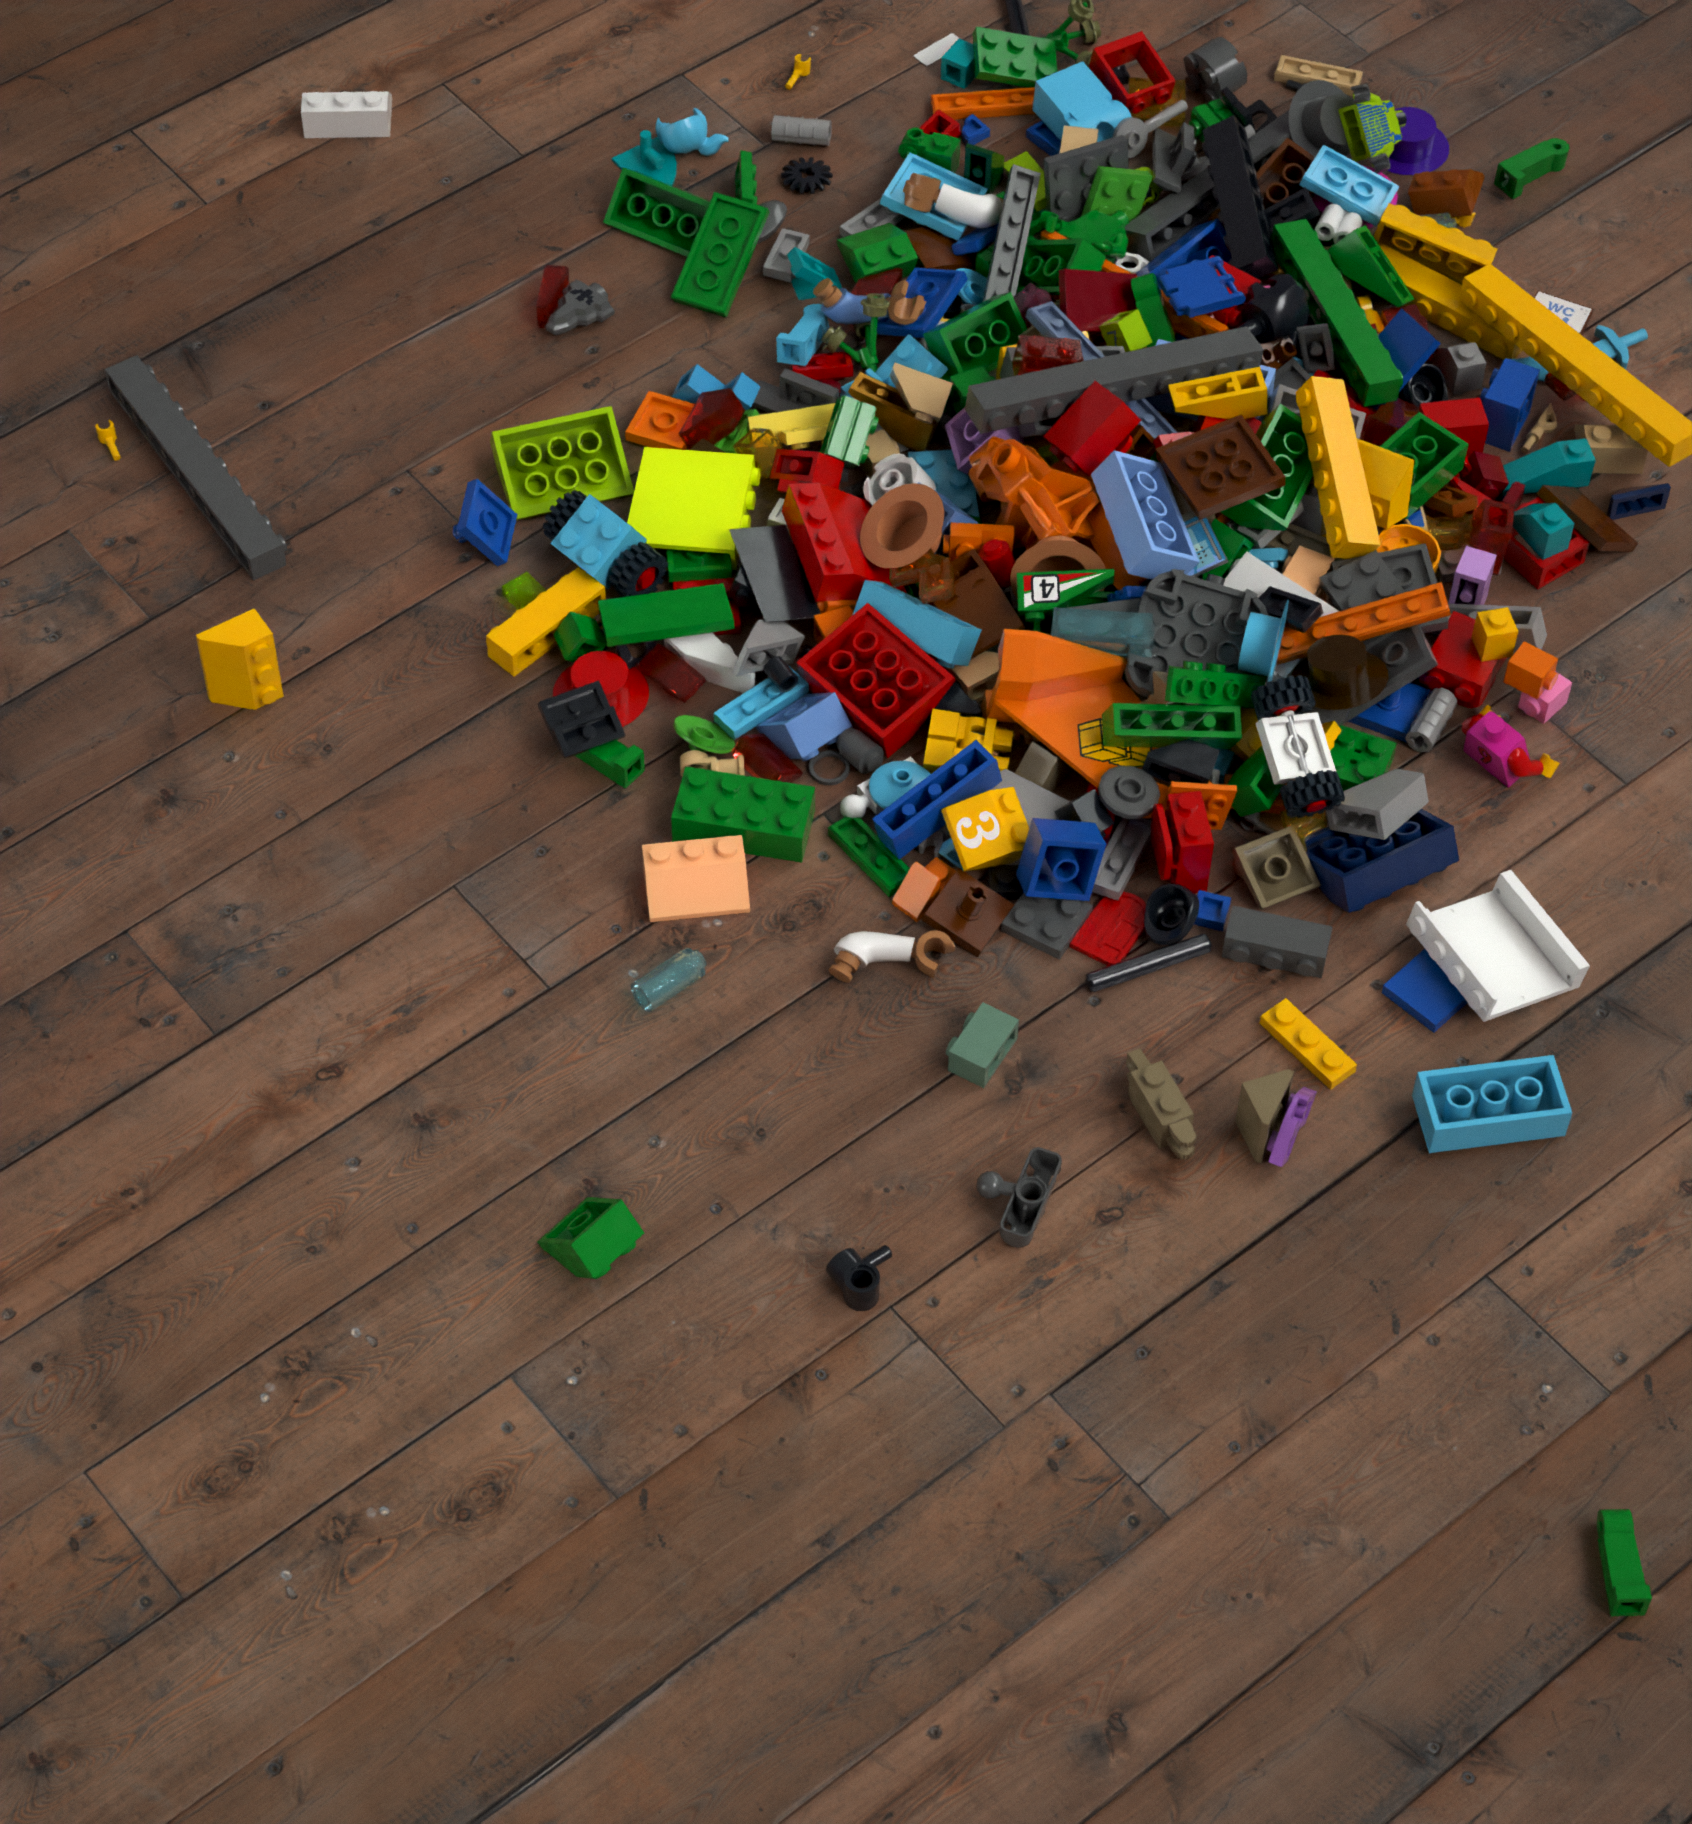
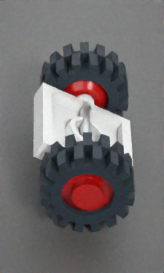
M1298 675L1295 678L1294 676H1288L1286 679L1282 677L1277 679L1276 682L1270 681L1266 683V686L1258 687V690H1254L1251 695L1258 722L1255 724L1274 785L1287 783V785H1283L1280 789L1287 816H1290V818H1303L1306 815L1311 817L1315 813L1321 814L1324 813V810L1334 809L1333 806H1339L1345 800V795L1333 763L1318 712L1304 714V712H1309L1312 710V707H1315L1314 696L1307 677H1302V675Z

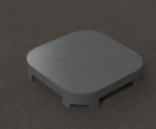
M1172 569L1169 572L1159 574L1149 582L1140 598L1125 655L1127 664L1124 673L1128 684L1136 693L1148 698V695L1154 694L1153 672L1168 673L1169 666L1182 667L1183 661L1203 663L1204 669H1206V663L1226 665L1225 671L1256 675L1255 673L1238 670V663L1250 613L1255 612L1268 615L1265 605L1257 597L1258 594L1249 589L1240 591L1186 575L1184 570Z

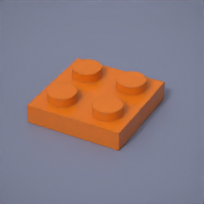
M648 391L625 431V439L647 447L686 450L705 417V407Z

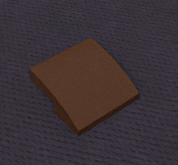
M930 227L904 231L907 233L917 254V264L920 268L943 270L967 268L975 271L976 262L971 253L954 255L951 245L958 240L948 238Z

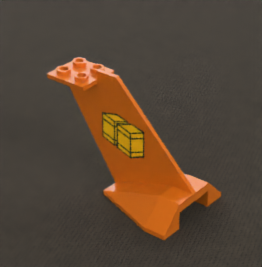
M1003 630L998 647L999 673L994 689L985 690L981 703L982 717L986 720L987 718L997 719V722L1020 724L1096 788L1099 786L1102 775L1111 768L1124 765L1142 769L1148 751L1158 748L1110 747L1103 744L1102 714L1111 704H1138L1142 702L1122 679L1127 659L1038 631ZM1210 780L1208 784L1171 781L1170 787L1157 783L1160 792L1158 804L1161 803L1163 805L1164 812L1166 810L1168 794L1201 791L1211 830H1222L1237 793L1236 785L1212 784ZM1152 813L1143 818H1152Z

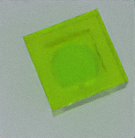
M528 572L521 574L502 586V595L517 609L524 608L541 592L546 591Z

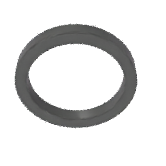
M836 751L819 752L809 763L811 777L823 785L839 784L848 777L850 772L849 762ZM835 757L844 763L846 769L838 778L824 779L815 773L813 767L821 758Z

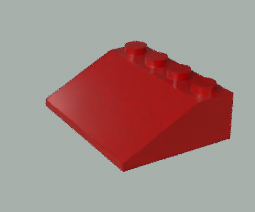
M819 482L789 484L782 513L816 602L858 599L865 580L881 581L905 593L907 592L897 568H882L874 565L866 558L862 551L860 543L861 528L867 513L872 507L867 500Z
M869 603L865 604L796 662L800 676L809 683V690L814 694L835 692L852 724V728L862 730L881 746L887 759L914 736L930 715L932 709L937 706L955 682L953 675Z

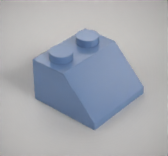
M828 692L805 694L757 725L756 728L787 759L807 761L815 757L819 753L818 748L824 744L831 745L836 743L840 734L852 727V724L836 693Z

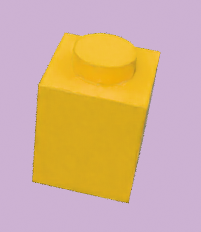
M1509 608L1477 612L1471 638L1481 662L1512 657L1518 629Z

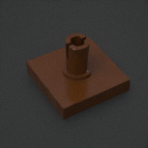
M958 868L926 911L922 921L935 930L944 932L952 941L976 957H979L1000 928L1001 923L1014 904Z

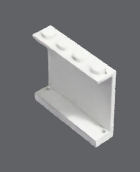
M1512 870L1500 873L1491 892L1432 912L1426 909L1420 901H1417L1406 923L1411 933L1416 936L1430 957L1439 965L1449 981L1455 985L1469 1006L1478 1014L1483 1022L1579 988L1590 967L1588 962Z

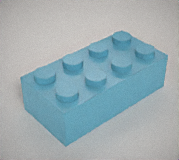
M1554 1055L1417 1072L1412 1093L1429 1153L1565 1136L1572 1116V1110Z

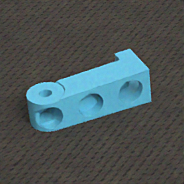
M811 304L804 307L803 317L789 334L780 333L776 337L777 362L806 366L822 344L821 339L830 328L827 321L828 317L821 311L822 304Z

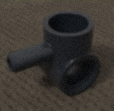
M883 1245L864 1258H861L855 1249L847 1248L836 1254L829 1261L826 1272L843 1292L844 1301L849 1308L856 1311H867L878 1303L880 1274L876 1267L890 1259L892 1251L888 1246ZM862 1284V1285H866V1286H868V1287H867V1288H857V1287H855V1286Z

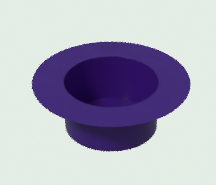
M1401 107L1395 109V111L1402 110L1405 113L1407 122L1405 126L1400 128L1402 134L1401 141L1394 144V151L1388 158L1391 167L1388 171L1402 175H1414V173L1431 172L1439 168L1448 158L1450 149L1447 138L1436 127L1435 119L1428 112L1419 108Z

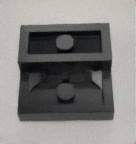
M600 681L587 684L538 703V708L564 759L626 736L614 706L610 707Z

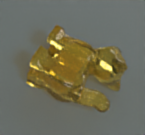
M1465 513L1463 517L1450 518L1448 516L1433 518L1425 515L1429 533L1438 541L1440 550H1458L1463 545L1482 543L1485 540L1483 532L1475 531V523L1479 517L1477 514Z

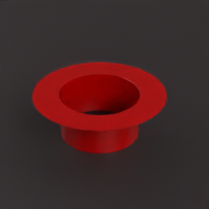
M593 651L579 657L573 665L562 672L553 688L554 697L600 681L610 707L614 706L622 727L634 721L643 712L649 699V687L643 674L636 667L628 669L626 662L620 656L608 651Z

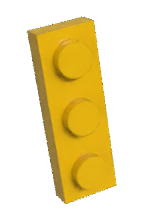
M1287 998L1261 1015L1260 1024L1330 1090L1356 1072L1357 1064Z

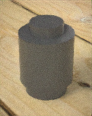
M848 728L838 737L836 746L839 749V754L859 772L866 774L877 770L881 766L884 755L883 748L862 730Z

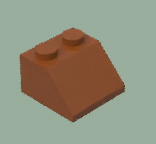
M1471 169L1414 173L1408 190L1414 214L1431 218L1472 215L1485 178L1484 174Z

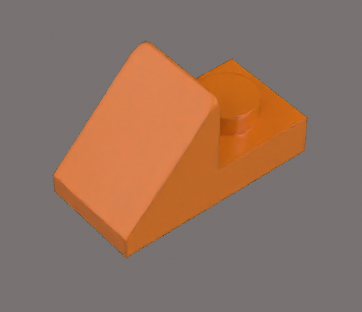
M935 857L925 867L915 861L893 897L892 905L918 922L955 874L956 870L938 857Z

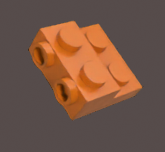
M951 522L950 535L944 534L943 554H949L948 562L942 561V567L972 549H975L979 555L983 545L993 539L1006 541L1013 554L1014 526Z

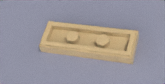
M1281 55L1275 71L1274 81L1287 83L1289 79L1304 84L1314 80H1325L1336 85L1344 94L1353 96L1354 92L1351 90V87L1360 85L1363 72Z

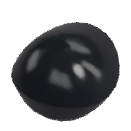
M1424 363L1402 388L1403 397L1414 415L1419 412L1420 403L1448 401L1444 375L1433 364Z
M1165 884L1155 889L1150 895L1144 910V927L1147 937L1153 943L1159 945H1172L1181 941L1192 929L1199 911L1198 896L1185 886L1178 884Z

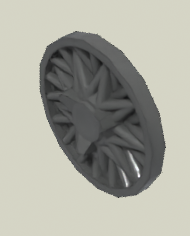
M1119 765L1109 769L1102 775L1098 786L1099 799L1105 808L1113 814L1126 819H1140L1150 815L1153 812V805L1158 804L1160 798L1159 786L1154 778L1143 769L1134 766Z

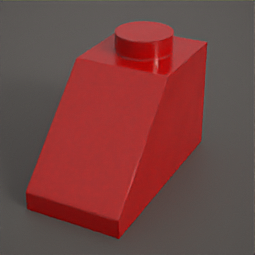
M777 449L770 479L776 481L787 479L805 483L819 482L838 489L845 462L821 452Z

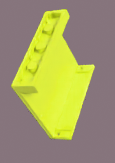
M644 447L627 523L647 539L646 543L652 548L730 554L732 570H737L740 557L729 529L750 528L751 517L748 513L749 510H754L756 494L753 489L754 486L758 487L760 484V468H755L754 455Z

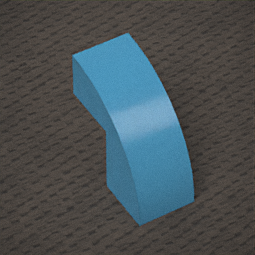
M696 364L680 378L672 397L704 406L705 414L730 416L732 412L750 409L761 386L743 372L724 385Z

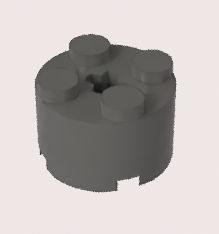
M1216 37L1183 58L1188 75L1185 77L1188 89L1192 92L1199 91L1207 104L1216 99L1222 100L1221 90L1225 87H1228L1233 93L1247 82V71L1244 62L1238 63L1234 56L1238 52L1228 40L1223 37Z

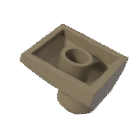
M1293 825L1236 847L1231 851L1234 857L1233 868L1236 874L1245 880L1260 910L1321 886Z

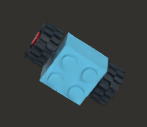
M573 490L571 494L569 492L565 493L564 499L559 497L556 500L558 504L555 507L553 505L550 507L549 510L552 512L551 514H546L545 520L547 522L543 523L544 534L552 540L550 544L607 589L612 587L622 597L649 594L652 591L655 593L658 590L656 586L664 581L661 577L667 574L665 569L668 567L667 559L646 543L647 539L591 494L585 496L582 492Z

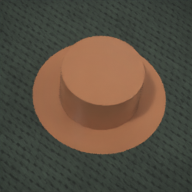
M905 484L890 490L879 498L870 508L861 528L860 543L866 558L874 565L882 568H898L919 565L932 557L941 543L944 522V506L938 493L923 484Z
M1051 536L1036 543L1017 559L1011 571L1010 583L1012 591L1018 599L1017 573L1106 568L1101 558L1087 546L1080 544L1070 537Z

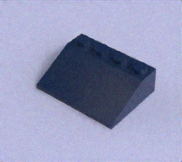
M1422 808L1385 840L1330 830L1329 826L1300 839L1321 884L1320 890L1330 902L1349 913L1359 911L1365 905L1375 900L1389 897L1392 892L1407 885L1416 884L1420 879L1434 872H1441L1447 866L1459 861L1454 826Z

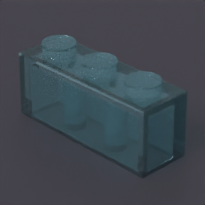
M1054 607L1051 636L1114 655L1127 656L1129 653L1142 657H1152L1155 633L1153 614Z

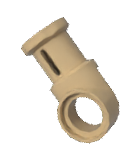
M692 750L680 756V774L682 777L685 766L745 776L743 755H738L737 759L717 760L716 756L708 757L705 752Z

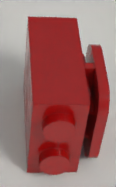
M1094 381L1043 437L1051 444L1048 450L1058 460L1063 461L1073 472L1076 473L1080 469L1090 476L1114 450L1123 453L1129 450L1133 443V437L1129 433L1140 423L1141 419L1120 398L1097 381Z
M1453 611L1448 619V629L1441 631L1431 648L1438 665L1421 675L1419 683L1423 684L1424 688L1430 689V692L1434 688H1445L1454 694L1457 704L1466 708H1477L1483 704L1495 683L1496 675L1506 658L1481 662L1471 638L1476 619Z
M1201 791L1168 794L1165 812L1161 803L1154 804L1151 820V840L1160 878L1162 881L1170 879L1171 884L1185 886L1193 893H1198L1199 890L1207 892L1214 841Z

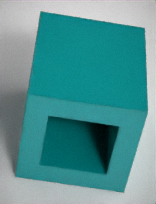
M959 38L942 56L941 79L965 89L975 78L974 50L972 43Z

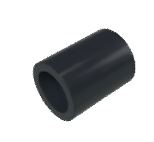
M773 657L765 664L764 672L780 692H788L796 686L798 677L782 657Z

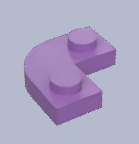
M1303 1087L1296 1094L1291 1093L1286 1104V1114L1279 1132L1274 1130L1269 1139L1266 1150L1270 1151L1271 1155L1268 1162L1280 1167L1288 1162L1298 1131L1306 1124L1317 1091Z

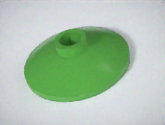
M681 715L674 720L673 727L682 739L689 743L691 750L725 754L730 753L734 749V739L713 722L690 715Z

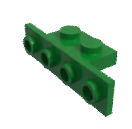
M1183 661L1182 667L1169 666L1165 701L1254 708L1251 700L1252 692L1258 690L1257 688L1260 686H1265L1266 676L1225 671L1226 665L1206 663V669H1204L1203 663Z

